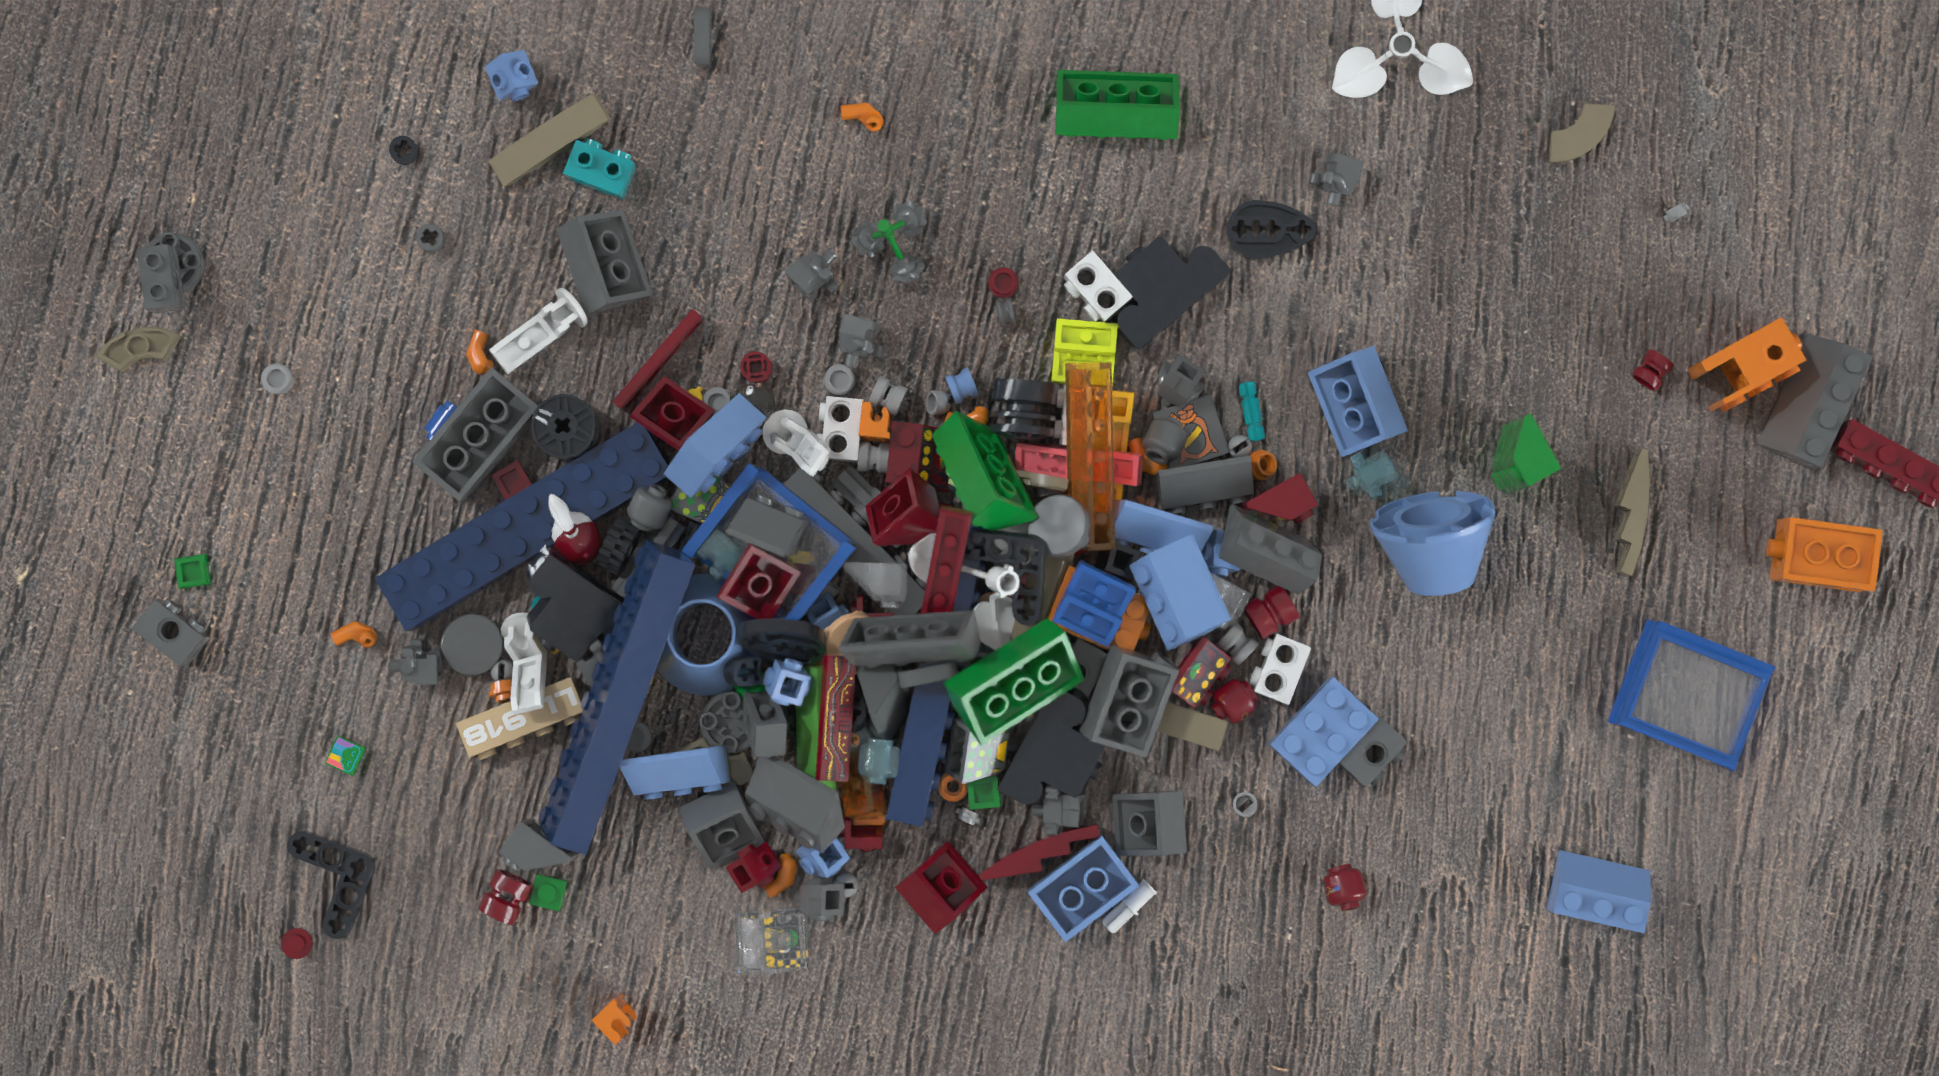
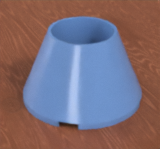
M1439 491L1407 496L1392 501L1375 511L1376 518L1374 520L1370 518L1372 533L1407 589L1418 595L1440 596L1462 591L1474 583L1495 517V506L1492 500L1477 493L1456 491V497H1439Z
M714 573L691 575L656 668L661 676L676 688L687 693L703 696L718 695L734 690L733 686L728 684L724 678L723 673L726 663L737 657L755 655L739 644L738 636L739 625L747 620H756V618L717 597L726 580ZM701 604H713L719 607L729 618L732 626V641L727 652L720 659L713 663L702 665L693 662L684 655L678 644L677 629L681 618L691 608ZM741 668L737 670V676L739 674H749L748 669Z

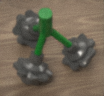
M909 201L906 204L899 203L896 206L897 211L892 215L896 223L892 225L885 219L880 220L878 224L875 222L869 224L865 220L861 222L859 227L852 229V234L855 237L851 239V244L857 248L860 256L867 254L870 258L874 257L877 251L884 249V244L881 241L885 238L888 239L896 255L894 267L889 271L894 283L913 284L920 277V272L925 268L921 257H911L902 253L894 238L895 230L899 232L904 231L906 237H910L913 234H922V226L927 224V220L923 215V207H916L914 201Z

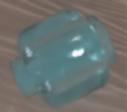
M869 739L867 744H863L860 747L859 774L867 776L868 783L886 784L887 778H895L898 774L899 748L893 746V741Z

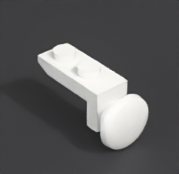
M564 288L555 290L558 299L556 303L550 302L536 316L489 349L507 375L565 334L570 328L569 324L573 321L582 328L587 324V317L583 308L569 291Z
M783 409L772 413L766 419L763 425V439L770 450L778 454L792 456L800 468L813 477L817 470L821 471L826 466L830 450L814 432L807 428L804 418L799 413Z
M528 613L512 614L504 620L501 626L504 648L513 660L510 699L514 715L544 708L548 652L540 642V637L530 631L526 618Z

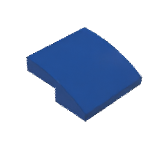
M1080 560L1067 584L1052 620L1097 643L1109 647L1123 621L1122 615L1135 594L1136 588Z

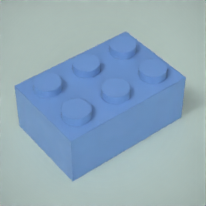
M740 393L737 394L686 440L664 472V475L690 498H693L700 490L706 493L716 482L715 476L719 475L722 478L734 465L732 461L736 459L739 462L746 456L751 449L748 443L752 445L763 433L760 427L767 417Z
M1328 677L1267 744L1310 785L1317 787L1379 718L1335 677Z
M1100 834L1099 837L1092 840L1035 883L1027 892L1066 943L1137 889L1139 884Z

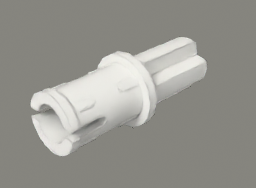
M1142 879L1139 887L1123 898L1102 919L1103 925L1111 933L1117 932L1134 914L1136 916L1139 915L1137 911L1157 892Z

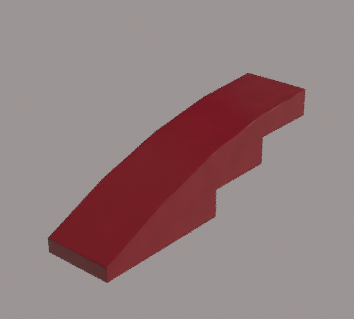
M1095 823L1060 831L1058 835H1049L1035 840L1006 854L980 872V879L987 880L1042 871L1040 859L1071 854L1069 842L1099 837L1098 825Z

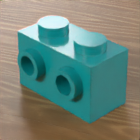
M586 138L585 142L576 140L563 175L569 180L624 200L637 167L630 160L632 156L614 149L613 153L602 150L603 145L588 138Z

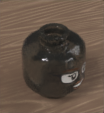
M764 382L739 384L735 390V395L730 396L731 401L740 393L767 417L765 421L769 420L771 413H775L774 391L772 388L768 389Z

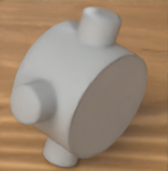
M1681 203L1666 211L1667 215L1664 216V220L1666 222L1670 220L1672 223L1688 214L1689 206Z
M958 807L955 813L959 814L957 818L973 826L975 823H980L981 819L978 818V813L966 807H962V809Z

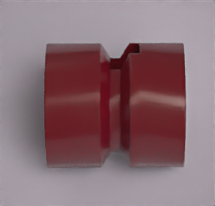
M1278 585L1267 591L1264 601L1255 598L1242 606L1248 620L1262 640L1278 632L1279 623L1285 626L1300 618L1292 600L1286 591Z
M496 869L489 884L492 890L484 894L478 910L502 923L514 925L522 910L519 903L526 901L533 885L515 874L502 869ZM504 890L512 894L511 899L501 895L502 891Z

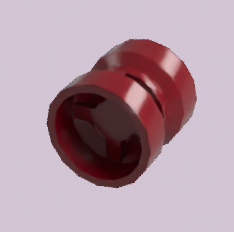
M1649 349L1643 357V364L1636 367L1631 376L1642 386L1657 392L1662 385V378L1672 371L1674 364L1664 355Z
M750 352L741 361V372L750 383L756 385V383L761 382L764 384L773 374L771 361L761 352Z

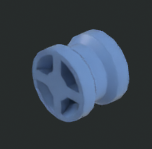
M968 367L956 376L951 374L945 376L956 405L962 403L966 397L975 398L979 396Z

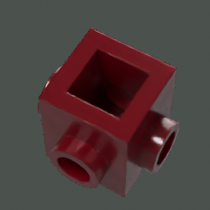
M767 842L756 848L753 843L749 844L737 852L740 857L739 859L725 867L741 894L755 885L759 889L765 887L775 880L772 874L783 868Z

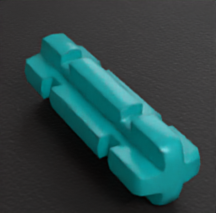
M1254 381L1243 382L1239 384L1238 388L1240 397H1243L1241 403L1245 425L1249 427L1247 435L1251 442L1260 441L1265 438L1264 427L1260 424L1263 421L1259 400L1255 398L1257 393Z

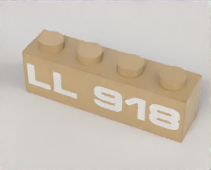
M569 677L545 687L544 708L514 715L511 701L459 721L456 723L469 758L478 756L480 761L496 755L495 748L506 744L508 749L525 743L524 737L535 733L536 737L554 731L552 725L564 721L565 726L573 724L575 720L580 719L582 714L581 703L583 697L575 677Z

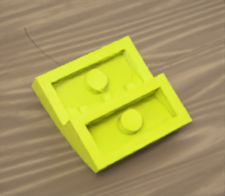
M1057 319L1051 383L1060 385L1065 383L1095 385L1112 389L1117 323Z

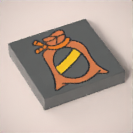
M1211 395L1192 400L1187 404L1182 403L1179 407L1173 406L1152 413L1154 420L1166 419V417H1173L1182 423V428L1187 433V442L1179 458L1173 462H1168L1169 469L1194 465L1230 453Z

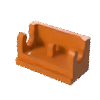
M862 401L859 437L861 440L890 443L891 419L886 407H883L881 419L880 415L874 416L871 402Z
M622 992L591 1020L614 1045L628 1033L625 1026H631V1021L625 1013L629 1014L632 1020H637L635 1010L623 999L625 995Z

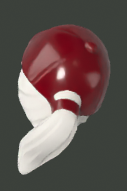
M550 494L548 500L549 509L555 520L552 528L554 547L573 564L584 565L592 562L602 547V538L598 526L585 514L570 512L562 499L554 494Z

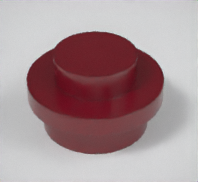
M1006 267L994 270L988 280L991 293L999 298L1011 297L1015 294L1019 285L1016 273Z
M302 928L288 930L281 940V948L284 954L292 959H300L307 956L313 946L310 933Z

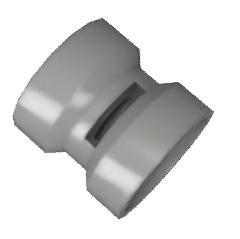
M880 375L868 402H871V405L875 407H886L890 414L896 416L905 399L908 388L902 385L895 386L890 383L889 379Z
M860 441L857 471L868 472L869 470L876 469L878 473L886 474L890 443H881L875 446L870 442Z
M1235 623L1219 639L1216 645L1222 651H1227L1231 655V660L1238 666L1256 649L1259 643L1253 638H1248L1244 634V629L1238 623Z

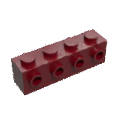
M1854 419L1843 421L1830 449L1836 453L1838 459L1848 464H1857L1864 468L1863 472L1867 475L1891 483L1890 487L1904 494L1910 493L1918 498L1917 501L1926 507L1932 509L1939 507L1938 465Z

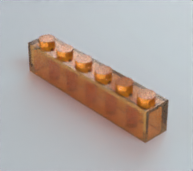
M1112 362L1065 363L1068 496L1078 501L1085 508L1090 521L1088 544L1079 550L1115 549Z

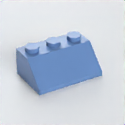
M1374 346L1350 353L1308 372L1341 457L1408 431Z
M1113 499L1103 535L1112 537L1110 543L1114 541L1127 547L1129 542L1140 545L1139 551L1149 554L1193 534L1200 552H1202L1214 526L1128 500Z
M1193 534L1155 550L1129 565L1167 650L1193 642L1231 620Z
M726 745L623 759L619 766L633 795L644 794L645 800L662 798L663 791L673 790L674 796L692 794L693 787L703 786V792L722 790L721 784L731 782Z
M1559 850L1546 908L1547 911L1645 933L1651 905L1650 870Z

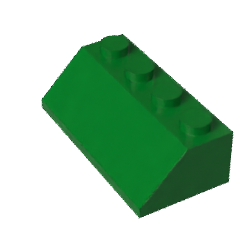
M1057 70L1055 135L1067 137L1095 136L1097 138L1125 137L1127 139H1178L1180 116L1179 74Z
M955 411L932 434V437L937 446L936 452L943 459L947 468L946 474L954 483L956 496L963 503L965 510L973 512L971 524L976 527L981 526L990 531H996L1034 521L1038 515L1000 435L991 433V427Z
M1531 413L1502 427L1491 469L1494 472L1491 474V478L1499 491L1503 489L1505 494L1529 487L1562 469Z
M1046 618L944 682V686L954 708L977 742L982 746L1085 679L1066 633Z

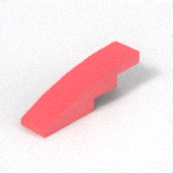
M1017 442L1015 469L1069 479V481L1082 480L1101 484L1112 482L1139 486L1142 482L1144 454L1079 446Z

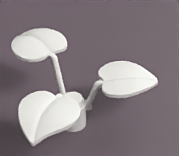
M1371 0L1373 10L1380 18L1394 16L1397 33L1389 42V51L1377 60L1374 53L1366 47H1353L1344 52L1336 65L1332 89L1340 95L1352 98L1366 97L1376 93L1383 87L1387 79L1385 70L1379 64L1392 55L1397 58H1404L1413 54L1419 60L1425 62L1418 72L1419 81L1424 89L1436 95L1450 94L1470 87L1473 84V76L1466 58L1453 45L1436 43L1430 47L1426 57L1415 48L1413 36L1408 32H1404L1400 16L1408 17L1413 15L1421 6L1422 0Z
M1028 522L998 531L1028 534ZM936 533L927 535L912 546L909 551L910 566L915 575L925 583L927 582ZM993 540L995 546L1003 550L1000 554L1007 553L1008 545L1004 540ZM1031 543L1026 548H1023L1029 552V561L1027 563L1031 562L1032 556L1038 552V550L1033 549ZM1002 563L1004 568L999 566L993 567L988 573L962 565L961 571L986 579L988 588L995 591L989 597L990 602H980L973 610L975 612L980 641L997 650L1010 641L1015 618L1012 612L1013 600L1006 595H1011L1018 589L1019 577L1013 571V566H1010L1009 563Z

